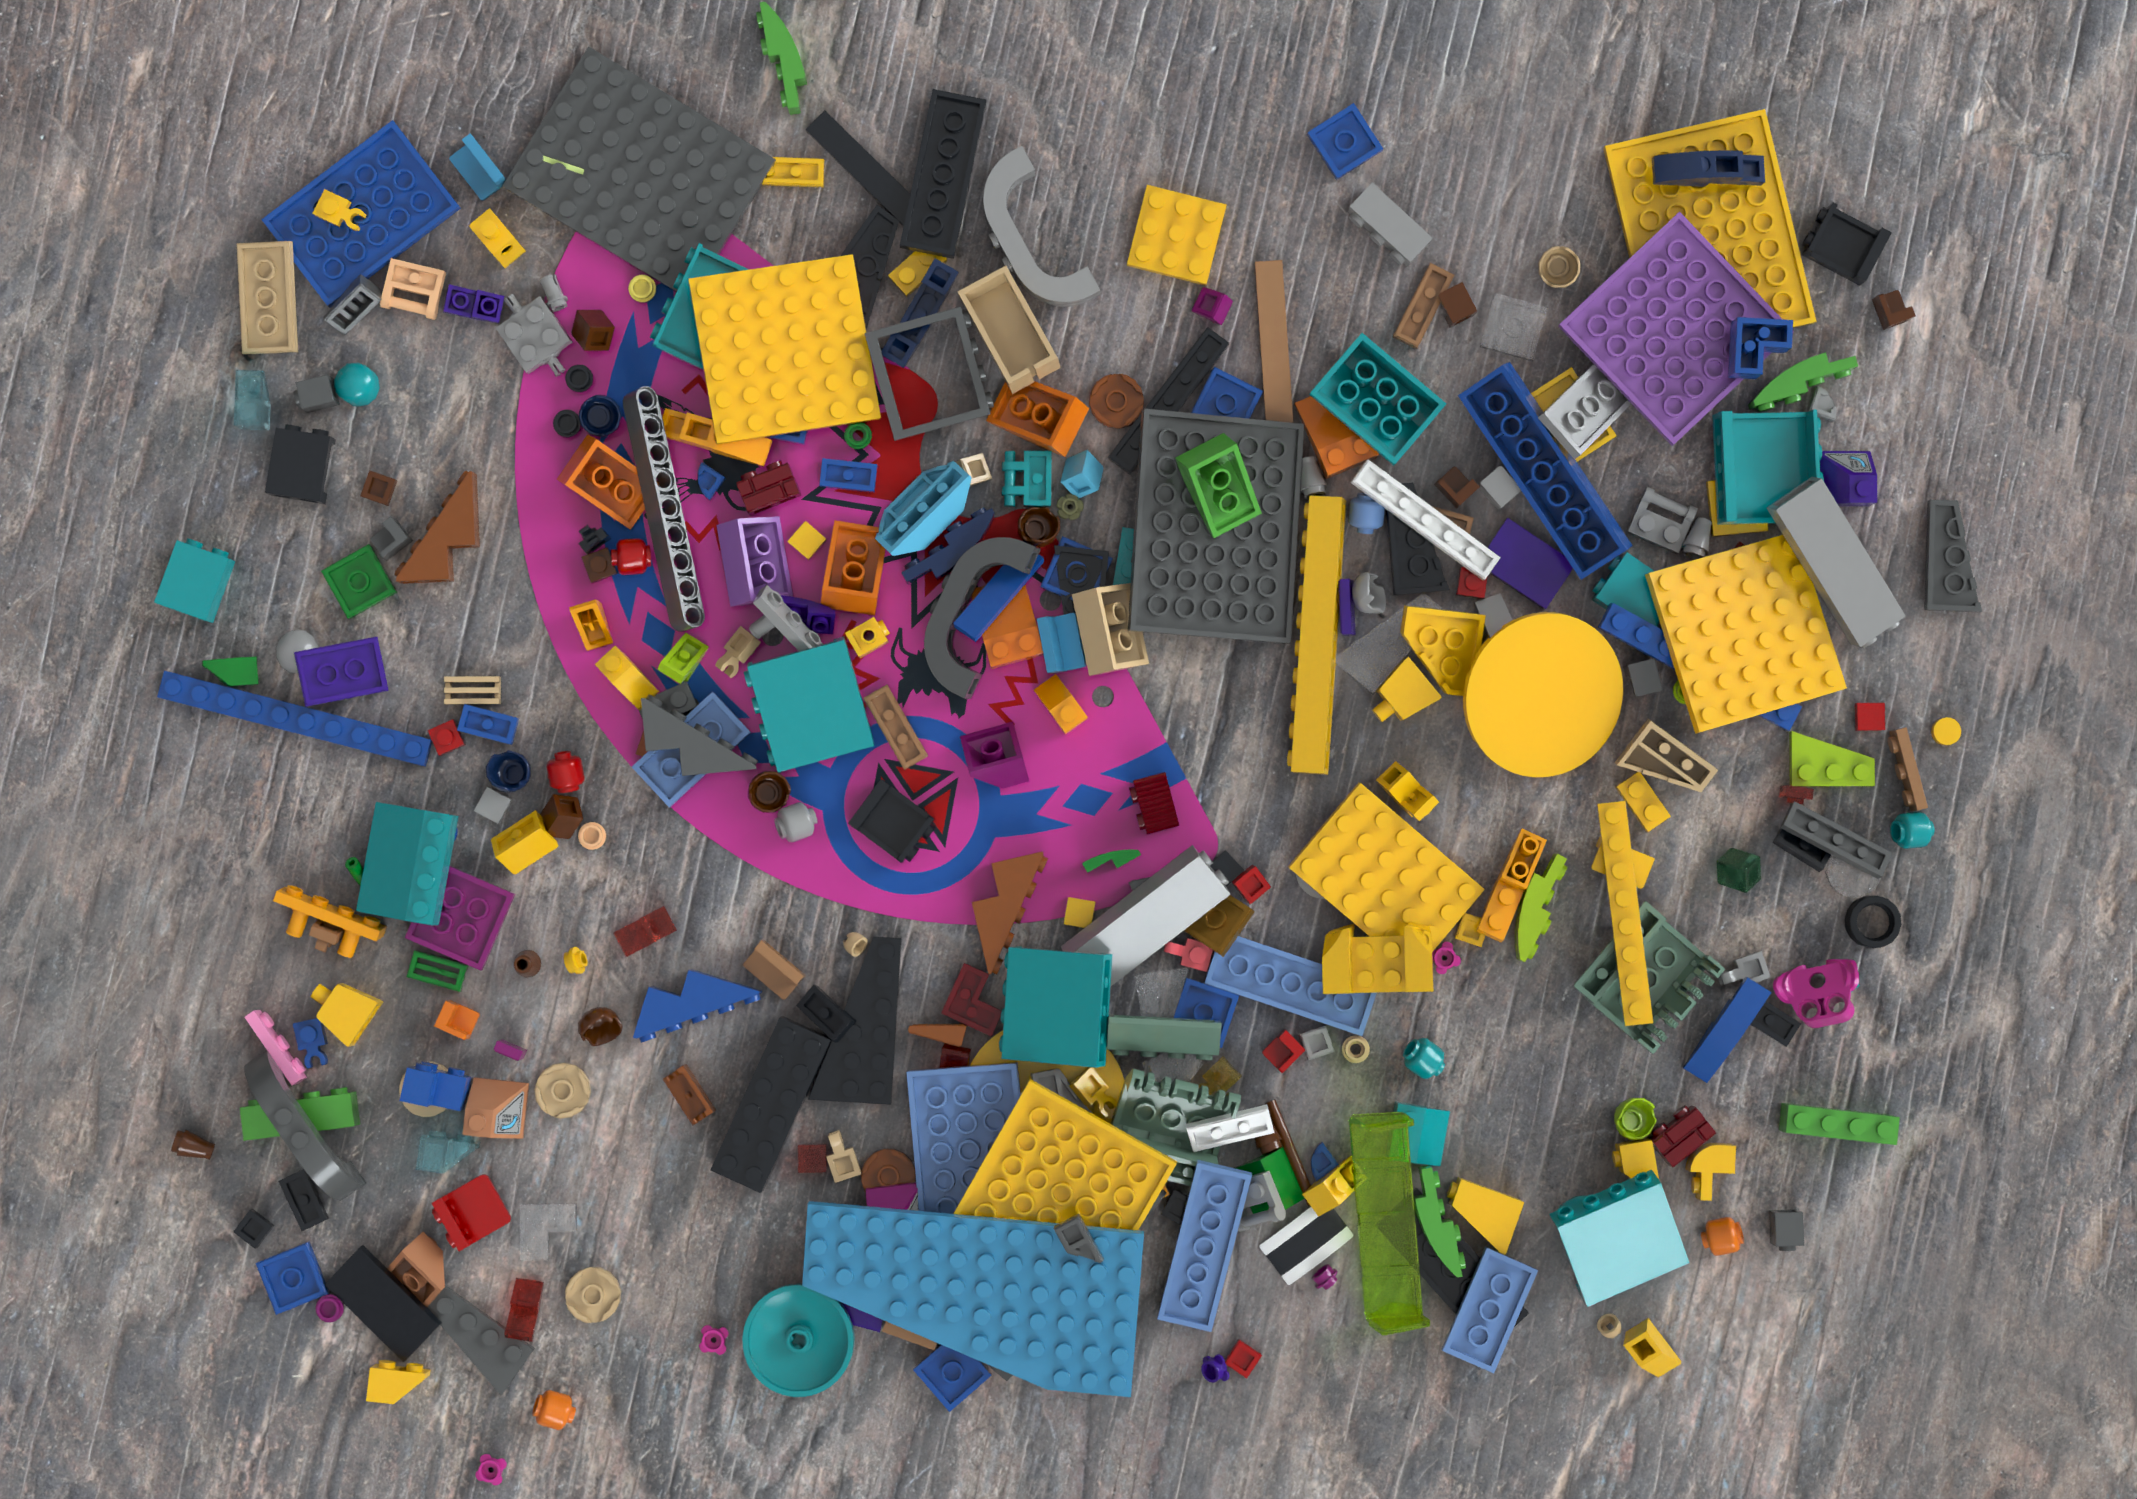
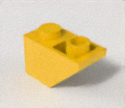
M1349 1156L1339 1163L1336 1168L1318 1181H1315L1302 1195L1319 1217L1339 1206L1368 1177L1354 1158Z
M1649 1318L1625 1332L1623 1346L1642 1369L1659 1378L1681 1364L1682 1361Z
M379 1360V1363L371 1366L369 1370L366 1401L395 1404L430 1376L431 1370L423 1369V1365L418 1363H407L406 1367L395 1366V1361Z

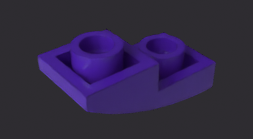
M449 284L443 312L481 321L499 323L505 296Z
M781 595L783 602L792 611L799 614L802 622L810 630L820 634H833L835 610L811 600Z

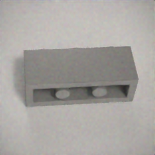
M1373 182L1350 205L1347 211L1350 214L1349 219L1357 227L1361 228L1363 226L1371 233L1369 235L1371 240L1380 247L1384 245L1390 251V257L1399 265L1404 263L1408 267L1433 239Z

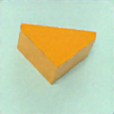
M595 599L569 607L587 651L613 643L600 601Z

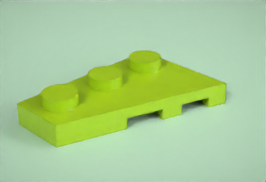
M1789 731L1790 786H1875V758Z

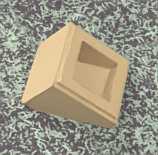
M983 453L956 461L971 476L970 487L992 479Z

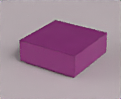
M503 1039L498 1040L493 1049L495 1052L516 1061L524 1059L527 1049Z

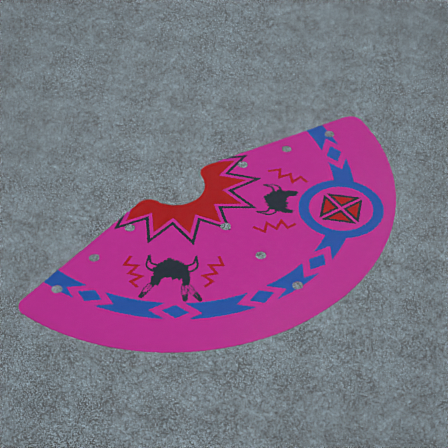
M575 232L555 271L564 296H567L568 301L566 302V308L553 312V314L573 341L557 357L563 368H565V372L556 377L550 366L546 364L539 366L530 374L524 370L521 383L515 437V484L522 545L540 613L566 674L594 721L631 767L642 758V756L635 753L644 731L643 719L639 710L607 679L595 664L616 646L629 657L661 693L680 684L657 669L660 662L685 633L709 646L704 657L688 680V684L699 704L710 693L714 692L751 731L732 751L740 756L745 752L758 760L756 764L757 769L706 774L671 807L674 811L724 849L767 874L797 888L869 912L944 924L977 925L972 902L999 896L991 863L1043 851L1044 856L1048 858L1042 873L1037 871L1033 878V882L1037 883L1031 899L1025 897L1021 907L1026 910L1020 923L1065 917L1068 897L1094 901V911L1114 906L1132 892L1128 882L1153 876L1192 845L1199 853L1204 850L1213 861L1218 850L1216 832L1127 669L1089 676L1087 666L1060 673H1047L1044 655L991 669L983 637L981 636L975 642L956 629L953 637V648L957 658L968 668L981 673L982 677L971 699H965L952 693L937 681L925 657L924 638L932 615L930 613L931 606L935 599L940 598L943 592L942 583L945 576L937 581L931 571L908 585L901 572L906 570L904 566L912 560L919 558L921 562L930 556L928 552L941 544L944 548L947 547L948 543L944 537L948 533L946 529L925 550L892 556L887 550L885 551L875 616L833 609L836 611L833 634L817 633L823 644L833 642L836 638L845 637L873 735L874 746L778 772L787 779L791 787L789 799L783 808L801 802L808 809L813 808L818 823L814 824V833L807 838L796 842H789L786 838L781 839L774 823L778 811L763 813L754 808L748 799V788L751 780L763 771L777 772L776 765L771 767L767 750H771L768 739L763 740L759 724H762L763 720L761 713L756 714L751 698L756 696L753 686H747L744 671L748 670L747 665L749 662L754 664L794 653L798 650L784 635L781 643L776 646L767 645L761 637L758 639L761 643L743 664L739 661V670L733 678L725 674V670L722 672L715 666L717 660L727 652L724 646L738 628L742 626L751 633L749 629L751 624L764 615L755 605L730 607L716 525L739 518L779 516L793 597L821 604L822 587L834 520L879 527L884 510L921 474L920 448L925 432L894 440L872 362L881 418L863 422L868 425L872 432L870 444L863 449H853L846 443L844 432L850 424L808 430L805 445L768 438L772 440L764 467L667 439L705 613V619L701 626L684 632L674 630L668 617L646 510L643 511L630 530L556 479L587 434L596 438L636 466L623 408V398L627 393L643 386H648L656 392L662 417L665 408L685 414L688 412L712 419L704 370L652 346L654 339L650 338L653 328L656 322L662 324L666 315L661 313L668 297L673 299L676 292L653 279L656 284V294L653 299L645 303L635 301L629 293V283L635 276L647 274ZM733 234L719 254L749 270L774 266ZM545 295L544 300H545V302L547 303L548 300H547V297H546V295ZM577 310H602L615 326L609 351H584L571 333ZM883 356L903 429L932 422L938 409L937 395L932 386L905 366L903 368ZM574 365H584L593 374V384L585 392H575L566 384V373ZM606 395L619 405L621 412L619 427L607 436L598 437L591 435L581 426L575 436L567 438L560 436L553 427V420L558 412L572 410L579 416L581 405L592 396ZM860 431L855 432L853 435V439L856 441H860L863 438V433ZM822 458L877 464L875 493L820 487ZM776 461H782V464L788 462L801 496L750 516L736 484L742 481L740 476L751 471H756L757 474L767 471L766 466ZM702 462L726 478L711 501L704 496L698 484V470ZM1017 509L994 518L982 541L997 537L1023 541L1018 535L1017 521L1023 511L1027 509ZM959 515L948 527L959 521L965 524L972 520V518ZM805 521L827 539L810 560L787 542ZM588 524L591 529L594 527L597 530L600 527L603 528L610 536L611 540L594 552L608 547L611 553V549H616V544L621 539H643L646 545H650L651 567H647L644 574L621 575L618 572L617 575L592 584L582 560V556L587 555V553L578 544L583 541L579 530ZM1056 538L1051 544L1039 548L1041 549L1039 555L1044 557V563L1025 584L1037 628V618L1063 615L1062 600L1060 606L1053 611L1044 609L1040 604V596L1045 591L1040 586L1055 554L1054 545H1059ZM1003 565L994 566L987 570L981 576L976 588L986 585ZM596 599L602 603L613 643L587 651L569 607ZM875 617L877 622L883 620L890 632L886 636L889 642L860 659L845 633ZM872 631L864 633L865 640L870 641L874 638ZM1055 674L1088 717L1086 721L1066 735L1034 692L1035 688ZM885 685L889 686L928 754L927 758L906 770L903 769L863 699ZM1099 686H1107L1113 691L1114 700L1107 707H1099L1093 702L1092 693ZM1013 722L1029 781L1007 788H1000L970 777L960 736ZM1165 772L1179 826L1146 834L1145 829L1140 830L1136 814L1141 813L1139 803L1133 804L1129 787L1134 786L1133 780ZM881 779L935 818L932 824L936 828L927 840L923 837L916 845L919 851L910 862L905 860L903 863H900L848 824ZM1131 849L1139 850L1141 853L1140 856L1119 868H1116L1111 859L1087 873L1082 864L1093 857L1112 851Z

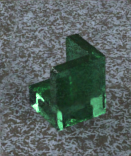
M1730 848L1717 860V881L1720 885L1747 893L1761 880L1760 856Z

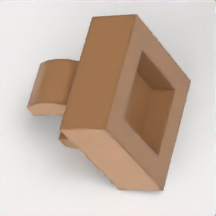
M318 919L312 925L309 936L317 938L315 949L326 952L327 947L330 948L332 944L336 945L342 939L345 930Z

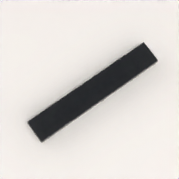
M824 110L806 128V132L892 216L898 219L899 223L904 227L910 193Z
M1207 327L1145 409L1178 412L1230 343ZM1141 414L1108 456L1109 460L1129 475L1138 465Z

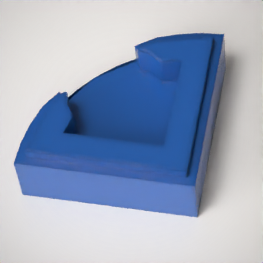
M702 462L698 470V484L704 496L711 501L726 478Z
M1323 1142L1315 1148L1311 1157V1171L1316 1181L1339 1165Z

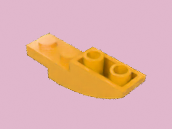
M665 408L662 419L667 439L764 467L771 447V439L762 437L716 445L712 419Z
M1523 828L1520 830L1488 897L1484 913L1476 929L1477 932L1496 941H1504L1547 839Z

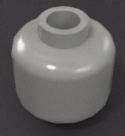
M801 802L780 809L777 818L774 819L780 838H786L789 842H796L811 836L814 833V824L818 823L813 808L808 809Z

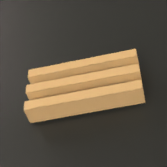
M500 676L444 677V704L446 705L501 704ZM452 683H495V687L452 688ZM452 693H495V698L452 699Z

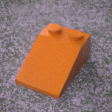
M1005 381L986 421L1045 450L1066 457L1089 407L1075 396L1036 381L1012 394Z
M1310 396L1294 403L1325 479L1360 466L1367 459L1372 461L1379 456L1376 450L1313 397Z
M587 434L556 480L631 530L645 510L636 466L596 438Z
M834 520L822 587V605L831 609L875 616L886 551L875 539L876 534L879 532V527Z
M986 585L975 588L972 594V600H974V598L980 593V591ZM1026 585L1022 587L982 634L991 669L1044 655Z

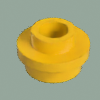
M572 947L568 952L564 953V964L567 971L571 974H582L585 971V967L588 964L587 956L578 947Z

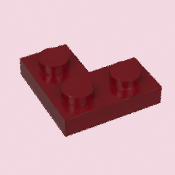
M964 963L941 1014L992 1036L1001 1017L1002 1010L978 1000L989 977L988 973Z

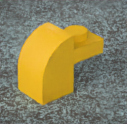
M1396 761L1376 779L1386 793L1409 816L1416 818L1418 821L1428 815L1439 803L1434 795L1422 787L1411 773Z
M1707 1143L1701 1145L1690 1154L1685 1170L1696 1172V1177L1693 1176L1691 1181L1692 1193H1695V1198L1703 1201H1712L1713 1173L1735 1174V1145L1729 1143Z

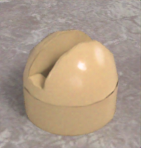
M857 932L847 934L848 939L843 940L845 950L854 957L859 956L866 949L868 940Z
M1614 1314L1603 1315L1597 1323L1598 1330L1606 1338L1613 1339L1621 1333V1323ZM1609 1323L1614 1327L1611 1330L1606 1327Z

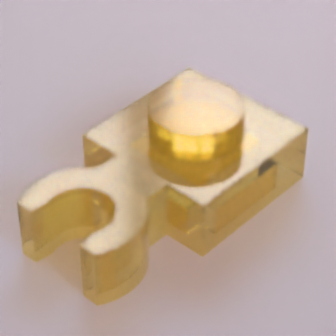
M1222 1056L1202 1075L1207 1083H1200L1198 1085L1199 1088L1202 1085L1207 1086L1209 1095L1213 1096L1214 1091L1224 1090L1226 1092L1242 1075Z

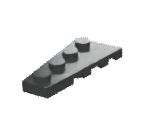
M1930 499L1927 503L1924 610L1982 612L1981 603L1977 597L1976 580L1972 574L1971 557L1966 547L1965 530L1957 500Z
M445 1285V1288L427 1308L442 1322V1328L497 1392L503 1395L535 1348Z

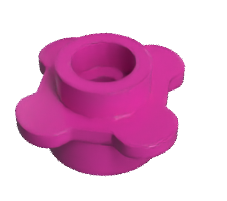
M1443 942L1440 948L1432 952V961L1436 965V972L1439 974H1445L1447 969L1453 966L1457 967L1461 963V958L1455 954L1453 945L1450 942ZM1443 955L1447 956L1445 961L1442 960Z
M705 1325L701 1330L703 1337L702 1342L699 1344V1349L704 1353L716 1352L718 1355L724 1354L727 1349L725 1339L729 1335L728 1330L725 1327L716 1329L710 1325ZM715 1337L716 1342H712L711 1339Z
M489 1454L482 1455L480 1457L481 1465L475 1473L477 1480L499 1485L503 1480L501 1476L503 1469L507 1467L506 1460L503 1458H492ZM489 1467H492L494 1471L490 1472Z

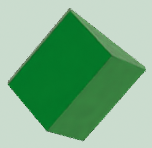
M1283 1147L1234 1167L1235 1169L1252 1172V1175L1270 1171L1285 1210L1305 1199ZM1267 1202L1250 1206V1209L1255 1214L1269 1210V1205Z

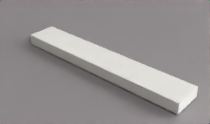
M1369 459L1364 462L1350 482L1482 581L1487 578L1501 558Z

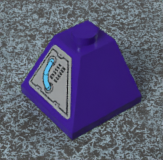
M1822 451L1820 472L1823 473L1824 483L1838 506H1871L1877 503V472L1870 451Z

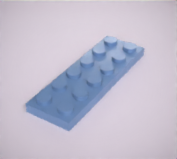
M1240 936L1236 938L1224 957L1214 951L1204 981L1205 984L1363 1036L1377 992L1323 994L1322 964Z
M1197 1160L1157 1315L1158 1320L1212 1332L1252 1172Z

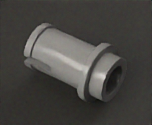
M551 274L541 278L540 284L548 300L546 305L553 312L566 308L568 298L563 295L557 276Z

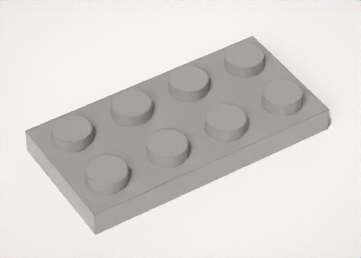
M1592 364L1538 419L1566 451L1576 459L1631 403L1595 364Z

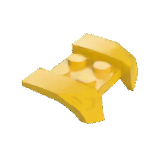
M1409 922L1404 926V936L1353 937L1355 925L1350 924L1333 929L1325 935L1322 954L1323 994L1434 991L1430 927Z

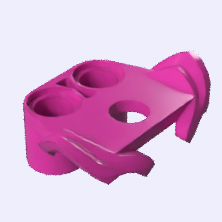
M1850 959L1826 960V965L1808 969L1806 965H1801L1776 977L1773 982V989L1782 1002L1792 1005L1797 1016L1810 1028L1844 1023L1849 1021L1854 1015L1855 1008L1850 999L1851 992L1859 984L1858 967L1856 962ZM1815 974H1823L1825 976V983L1820 988H1814L1810 984V980ZM1845 1002L1842 1011L1833 1012V1008L1837 1003ZM1817 1008V1013L1814 1017L1806 1018L1809 1009Z

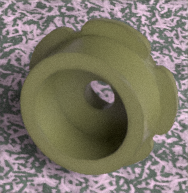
M1071 493L1066 494L1065 497H1060L1057 501L1058 514L1063 519L1076 520L1084 509L1083 501ZM1071 504L1073 508L1068 509L1067 506Z

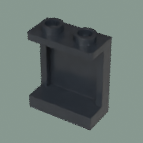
M1832 202L1827 208L1822 207L1815 219V222L1818 223L1815 231L1812 232L1810 230L1802 243L1806 247L1802 255L1860 286L1867 281L1892 232L1883 227L1880 230H1876L1836 209L1838 204Z
M285 424V429L276 428L265 493L275 497L326 505L327 493L324 492L331 445H335L336 439L328 436L329 431L312 429V433L301 432L302 427Z
M882 779L848 822L850 826L861 832L900 863H903L905 860L910 862L919 851L916 845L923 837L927 840L936 828L932 824L935 818Z

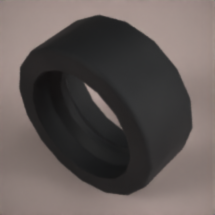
M1863 896L1855 900L1847 909L1845 916V929L1849 937L1858 945L1867 948H1881L1892 943L1899 935L1902 925L1901 914L1896 905L1889 899L1880 896ZM1875 905L1881 907L1889 917L1887 931L1878 938L1864 936L1857 927L1858 914L1867 906Z

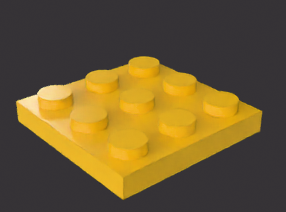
M1147 185L1127 266L1206 286L1227 205Z

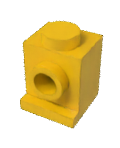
M875 617L854 629L847 631L845 634L861 659L887 644L889 641L886 636L890 632L883 620L877 622ZM866 631L874 633L872 640L867 641L864 639Z

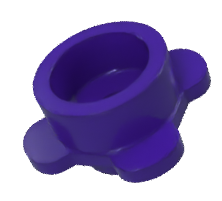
M1220 1354L1215 1355V1357L1205 1356L1203 1358L1201 1371L1207 1381L1215 1383L1220 1379L1223 1381L1229 1379L1230 1375L1227 1371L1225 1360Z

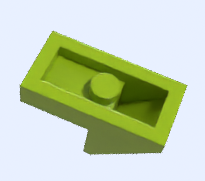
M685 633L660 662L657 670L680 684L683 681L688 682L709 646Z

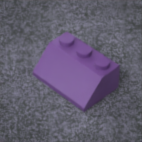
M779 516L739 518L716 525L730 607L754 605L753 602L759 590L766 585L780 595L793 597Z

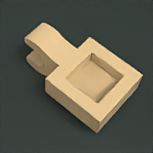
M740 626L724 646L727 652L717 660L715 666L722 672L725 670L724 673L733 678L739 670V661L744 664L761 642Z
M840 1130L829 1133L828 1138L834 1153L827 1155L826 1158L834 1182L837 1183L861 1175V1169L854 1148L845 1149Z

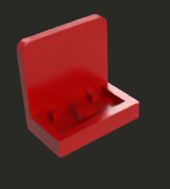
M486 1174L476 1177L432 1202L434 1218L439 1224L443 1223L448 1232L445 1234L447 1241L452 1248L456 1247L458 1251L465 1249L511 1221L510 1213L489 1176Z

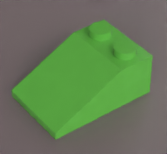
M1224 433L1175 458L1183 481L1213 538L1262 514L1237 443Z

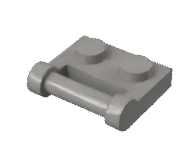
M1647 486L1626 533L1678 554L1698 508L1692 505L1687 507L1655 493L1654 489ZM1649 502L1683 516L1681 524L1647 510Z
M1270 1171L1252 1175L1238 1228L1239 1232L1249 1230L1251 1226L1271 1220L1278 1222L1285 1219L1286 1212ZM1264 1202L1268 1203L1269 1210L1248 1215L1247 1207Z

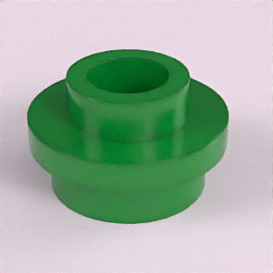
M863 422L852 423L847 426L844 438L848 446L859 450L870 444L872 432L868 425ZM857 431L863 433V438L860 441L853 439V435Z

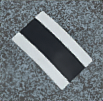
M1310 1207L1272 1237L1260 1244L1259 1247L1285 1282L1291 1285L1353 1237V1233L1334 1208L1318 1217L1313 1208Z

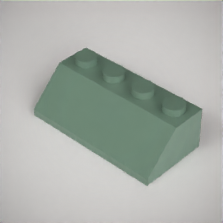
M1109 1014L1107 1049H1112L1113 1055H1129L1130 1050L1140 1051V1056L1157 1057V1052H1167L1168 1058L1184 1059L1185 1054H1196V1059L1213 1060V1055H1219L1222 1023L1219 1020Z

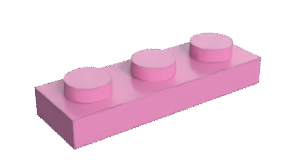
M255 1010L245 1016V1019L291 1086L305 1080L307 1077L304 1074L306 1069L303 1063L297 1057L293 1058L288 1051L290 1048L289 1043L281 1034L277 1035L272 1027L274 1022L269 1014L266 1012L262 1013L261 1010Z

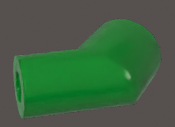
M351 857L346 860L345 867L358 885L361 886L364 868L356 857Z

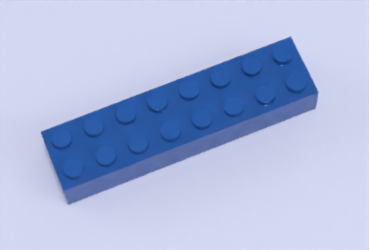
M1510 362L1501 365L1458 395L1581 580L1633 546L1576 460L1538 419L1543 411Z

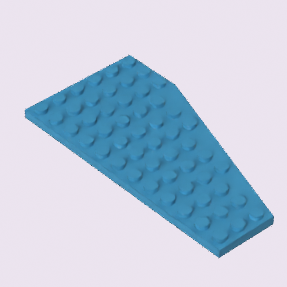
M808 1202L802 1286L1044 1389L1131 1397L1144 1231L1086 1226L1104 1258L1103 1262L1098 1263L1095 1260L1066 1252L1054 1230V1226L1059 1223Z

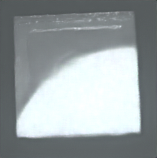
M1494 293L1480 347L1533 361L1548 307Z

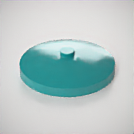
M802 1283L778 1287L767 1293L757 1302L745 1322L742 1343L744 1356L750 1370L764 1386L785 1396L806 1397L828 1389L843 1375L853 1356L855 1334L851 1318L840 1301L804 1287Z

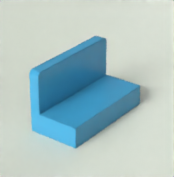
M470 133L462 139L465 146L450 156L449 160L480 200L485 201L503 187L502 185L506 178Z
M1076 613L1037 618L1047 673H1060L1087 666Z

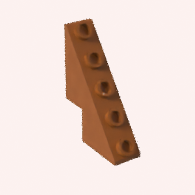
M465 471L460 476L457 482L459 487L455 493H450L441 505L444 509L438 517L434 516L426 526L428 532L422 540L418 539L410 550V553H412L411 557L406 563L402 562L395 571L396 582L400 584L454 582L453 549L480 547L477 474L472 471Z
M1043 851L991 863L999 896L972 902L988 975L991 973L997 975L1002 965L1003 959L999 958L1003 947L1009 948L1015 935L1010 932L1014 922L1020 924L1026 910L1021 907L1025 897L1031 899L1037 883L1033 882V878L1037 871L1042 873L1048 860L1044 856Z

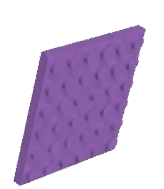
M1678 212L1564 319L1558 327L1666 441L1673 446L1743 380L1740 378H1728L1731 322L1737 317L1782 318L1683 214ZM1764 352V359H1766L1771 354V352Z

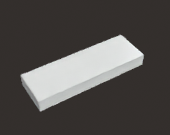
M1267 1104L1237 1111L1235 1119L1229 1113L1186 1124L1193 1152L1274 1133Z

